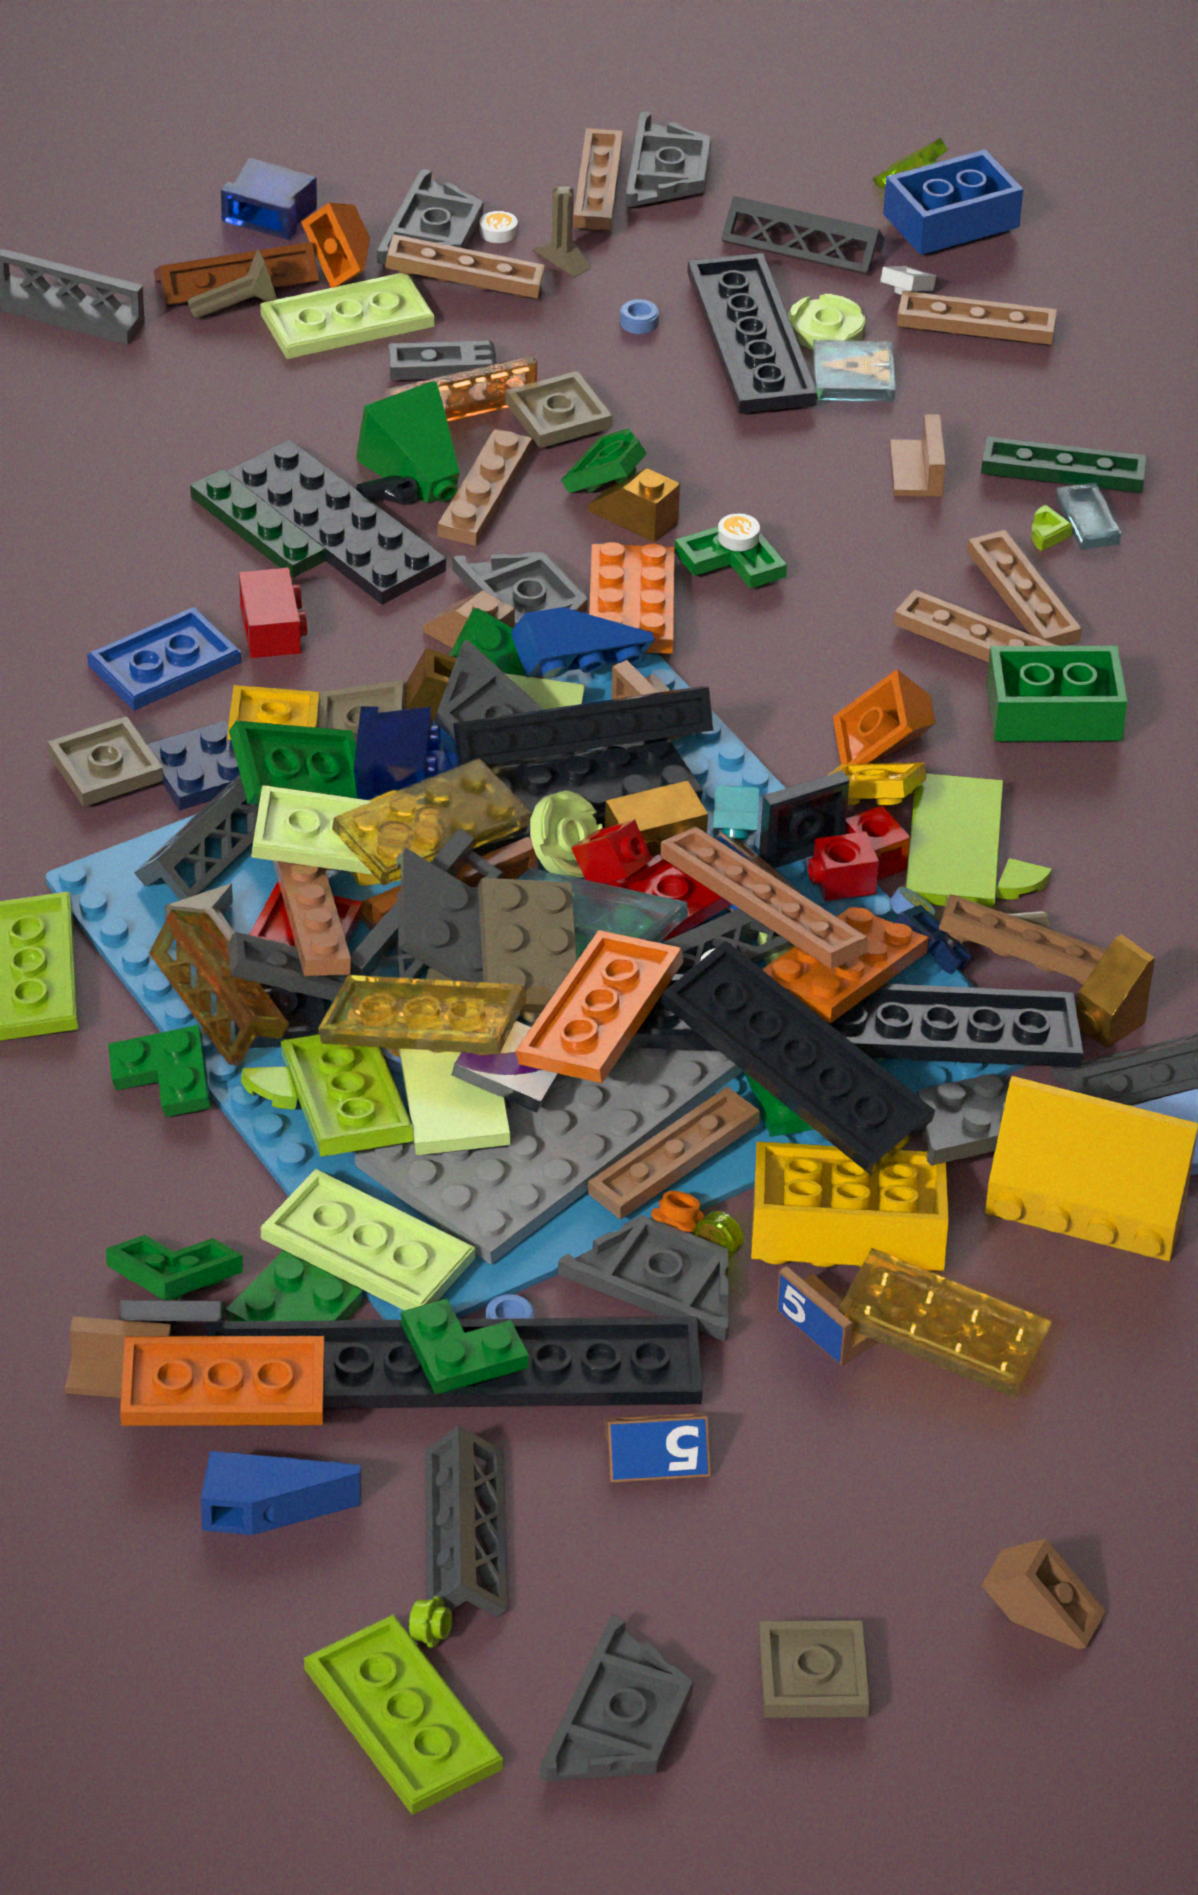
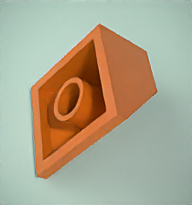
M898 669L890 673L833 716L840 763L874 764L905 747L917 737L924 735L929 728L936 724L931 696Z

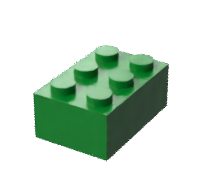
M990 646L986 689L994 741L1059 742L1123 740L1128 701L1118 646Z

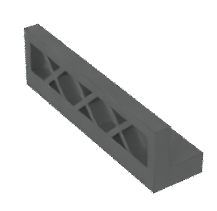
M737 196L732 198L721 238L724 243L868 276L875 252L881 253L885 239L878 228ZM737 220L758 225L760 228L747 237L733 234ZM777 229L794 233L796 237L784 245L773 244L767 233ZM764 235L767 242L756 239ZM812 237L830 241L832 246L817 254L809 252L804 241ZM800 244L803 250L795 249L793 247ZM845 246L865 249L862 264L846 260L840 249ZM837 252V254L839 255L840 259H839V258H835V257H830V255H832L833 253Z
M0 248V311L125 345L131 342L145 324L143 285ZM9 264L18 266L26 274L27 278L22 279L11 276ZM42 275H53L63 287H52ZM79 283L89 285L98 296L96 298L86 296L77 285ZM117 292L131 296V307L122 305L112 294Z
M240 774L134 872L144 886L161 877L179 900L197 895L253 842L259 807H257V804H247ZM232 812L246 815V834L231 832ZM206 837L220 839V859L205 857ZM179 862L194 864L195 882L190 887L174 869Z
M461 828L458 829L430 862L456 879V875L466 864H469L483 874L485 878L500 879L502 874L499 869L473 851L474 837ZM471 887L474 890L478 891V887ZM397 902L350 955L351 967L348 978L379 1001L387 994L401 996L426 966L425 963L410 954H402V949L399 948L398 927L401 924V916L398 912ZM396 948V955L388 956ZM412 963L405 971L404 964ZM398 965L400 978L389 991L370 978L379 966ZM392 998L388 1002H396L397 999Z
M794 885L789 886L795 891H797ZM737 909L661 943L680 947L682 950L684 962L676 974L693 968L701 961V957L705 952L717 948L725 940L753 963L794 945L741 909ZM758 932L767 934L764 944L759 946L747 944L758 938Z
M1198 1032L1084 1060L1081 1063V1067L1060 1066L1051 1068L1054 1082L1068 1084L1070 1091L1125 1105L1198 1088Z
M458 1425L425 1450L427 1600H433L434 1596L441 1597L444 1607L449 1608L451 1611L463 1602L468 1601L498 1617L507 1610L504 1454L502 1449ZM474 1455L486 1461V1476L474 1459ZM475 1489L487 1507V1515L475 1499ZM475 1529H477L480 1536L486 1543L488 1547V1555H486L485 1551L476 1539ZM476 1569L489 1587V1592L476 1585Z

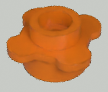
M680 1191L664 1193L663 1198L659 1201L660 1207L652 1209L651 1217L654 1220L684 1232H694L696 1229L695 1223L702 1222L704 1214L699 1210L700 1202L692 1195Z

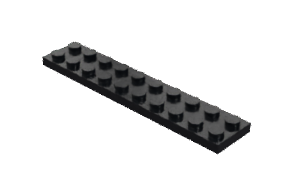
M675 974L670 983L668 984V986L666 987V989H668L684 974ZM884 984L832 1023H828L872 1059L1081 1067L1083 1058L1073 992ZM662 995L627 1046L639 1049L718 1051L662 1005Z
M697 1317L458 1319L464 1333L511 1320L529 1354V1368L440 1394H435L401 1325V1320L206 1322V1336H324L323 1409L698 1405L702 1402Z

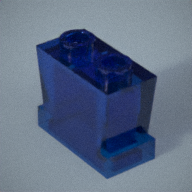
M249 157L235 183L227 181L221 188L222 221L286 240H291L297 233V224L317 209V177Z
M361 706L353 769L357 799L371 800L375 798L376 794L382 795L396 790L402 798L426 801L429 783H437L438 776L437 756H432V752L440 751L441 746L440 725L432 723L431 707L379 713L378 706Z

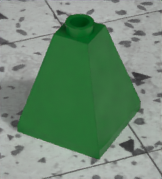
M435 380L364 405L356 459L359 463L382 477L397 475L414 478L419 485L417 498L426 503L436 500L438 502H446L452 499L458 490L457 484L460 473L439 386Z

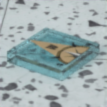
M814 340L813 364L817 400L895 401L892 342Z

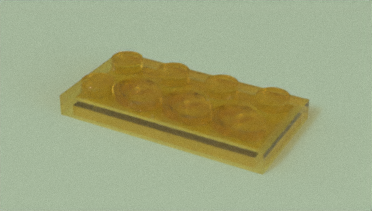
M479 758L337 815L333 818L332 830L384 886L401 879V868L396 867V858L405 847L431 862L459 828L474 837L473 848L528 826L531 811Z
M348 975L318 1028L321 1044H334L344 1047H383L389 1050H429L435 1053L449 1051L474 1053L476 1055L500 1054L526 1002L524 985Z
M871 1248L838 1308V1311L852 1322V1331L1013 1398H1017L1052 1323L1042 1317L874 1248Z

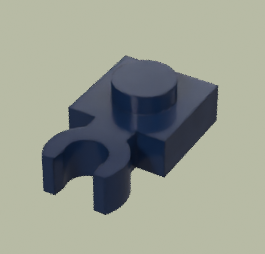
M921 904L901 912L893 922L907 925L912 931L929 937L926 954L931 953L936 958L939 966L949 974H953L957 968L963 970L973 957L964 946L951 940L948 932L939 930L940 921Z

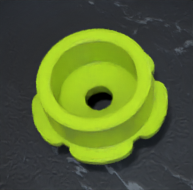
M434 1596L433 1600L418 1599L414 1603L410 1614V1636L414 1641L427 1643L429 1648L436 1647L440 1639H446L450 1633L452 1626L451 1610L444 1607L443 1599L439 1596Z

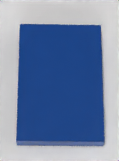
M192 607L87 653L88 666L135 711L240 664L241 651L195 607Z

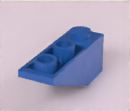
M565 607L525 613L510 632L527 678L543 675L545 679H552L563 675L567 671L581 669L585 673L592 672L606 664L621 663L625 660L632 665L643 658V654L655 641L652 632Z
M210 1451L201 1493L202 1530L255 1535L359 1506L362 1498L361 1465L345 1464L338 1461L323 1462L294 1459L291 1457L248 1455L240 1452Z

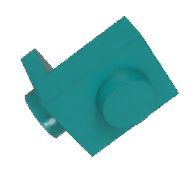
M718 785L715 788L713 829L722 830V833L735 839H748V831L757 832L759 789L757 787Z

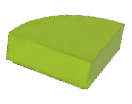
M1045 504L1035 513L1031 526L1032 541L1042 552L1071 537L1073 525Z
M1009 858L997 886L996 898L1014 900L1019 899V894L1029 893L1036 890V893L1042 891L1050 882L1052 869Z
M288 1066L242 1069L241 1083L251 1095L254 1096L256 1092L262 1097L272 1100V1106L276 1108L296 1109L298 1095Z

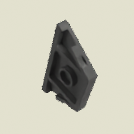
M640 111L626 190L625 206L633 207L703 193L710 155L711 137L697 131L687 130L682 125L671 121L667 124V128L651 122L650 113Z
M421 168L377 249V263L386 264L393 234L465 249L483 215V201L471 194L462 192L459 187L450 182L445 183L444 187L431 180L430 171Z
M531 552L520 555L508 553L491 554V562L467 563L466 555L453 557V571L474 594L483 590L515 608V626L522 616L528 612L559 607L583 613L587 612L588 598L544 552Z
M466 640L461 646L434 722L455 740L453 723L543 710V708L470 641ZM587 750L482 766L493 775L583 753Z
M405 847L396 858V867L401 868V890L397 893L398 912L401 916V924L398 927L399 948L475 995H478L484 991L478 891Z
M992 1073L952 1083H943L917 1091V1096L935 1109L933 1121L920 1131L922 1140H927L928 1143L926 1158L931 1166L995 1151L1010 1081Z
M641 1215L625 1223L620 1230L606 1233L593 1240V1249L573 1258L568 1253L558 1261V1275L662 1317H697L698 1331L724 1342L728 1338V1249Z
M611 1614L541 1762L539 1779L559 1781L656 1774L691 1698L693 1681L678 1667L666 1663L662 1654L648 1641L643 1645L625 1631L626 1622L619 1616Z

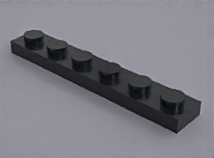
M699 686L453 723L458 767L469 768L713 731L709 687Z

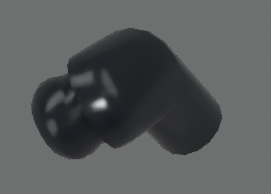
M391 475L359 483L356 486V490L370 501L383 499L405 505L417 498L419 485L412 477Z

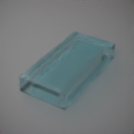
M1096 483L1057 488L1056 500L1065 519L1073 525L1072 533L1081 550L1120 544L1121 531Z

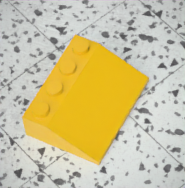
M1012 1076L1009 1082L989 1178L985 1214L1170 1262L1184 1220L1198 1134V1123Z
M756 1141L751 1259L763 1260L769 1264H783L791 1261L807 1262L818 1267H831L835 1264L856 1265L866 1270H879L883 1267L905 1268L914 1273H927L931 1270L944 1271L949 1221L946 1162L931 1166L927 1162V1152L899 1150L872 1175H869L835 1146Z

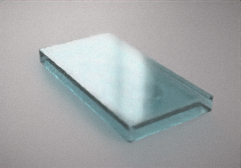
M530 868L517 879L571 882L575 943L588 945L598 930L659 943L688 916L687 902L547 871Z

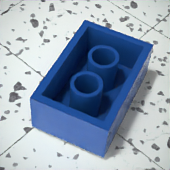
M984 149L886 176L883 215L920 255L933 253L940 249L968 243L972 240L1000 234L1004 231L1020 227L1024 189Z

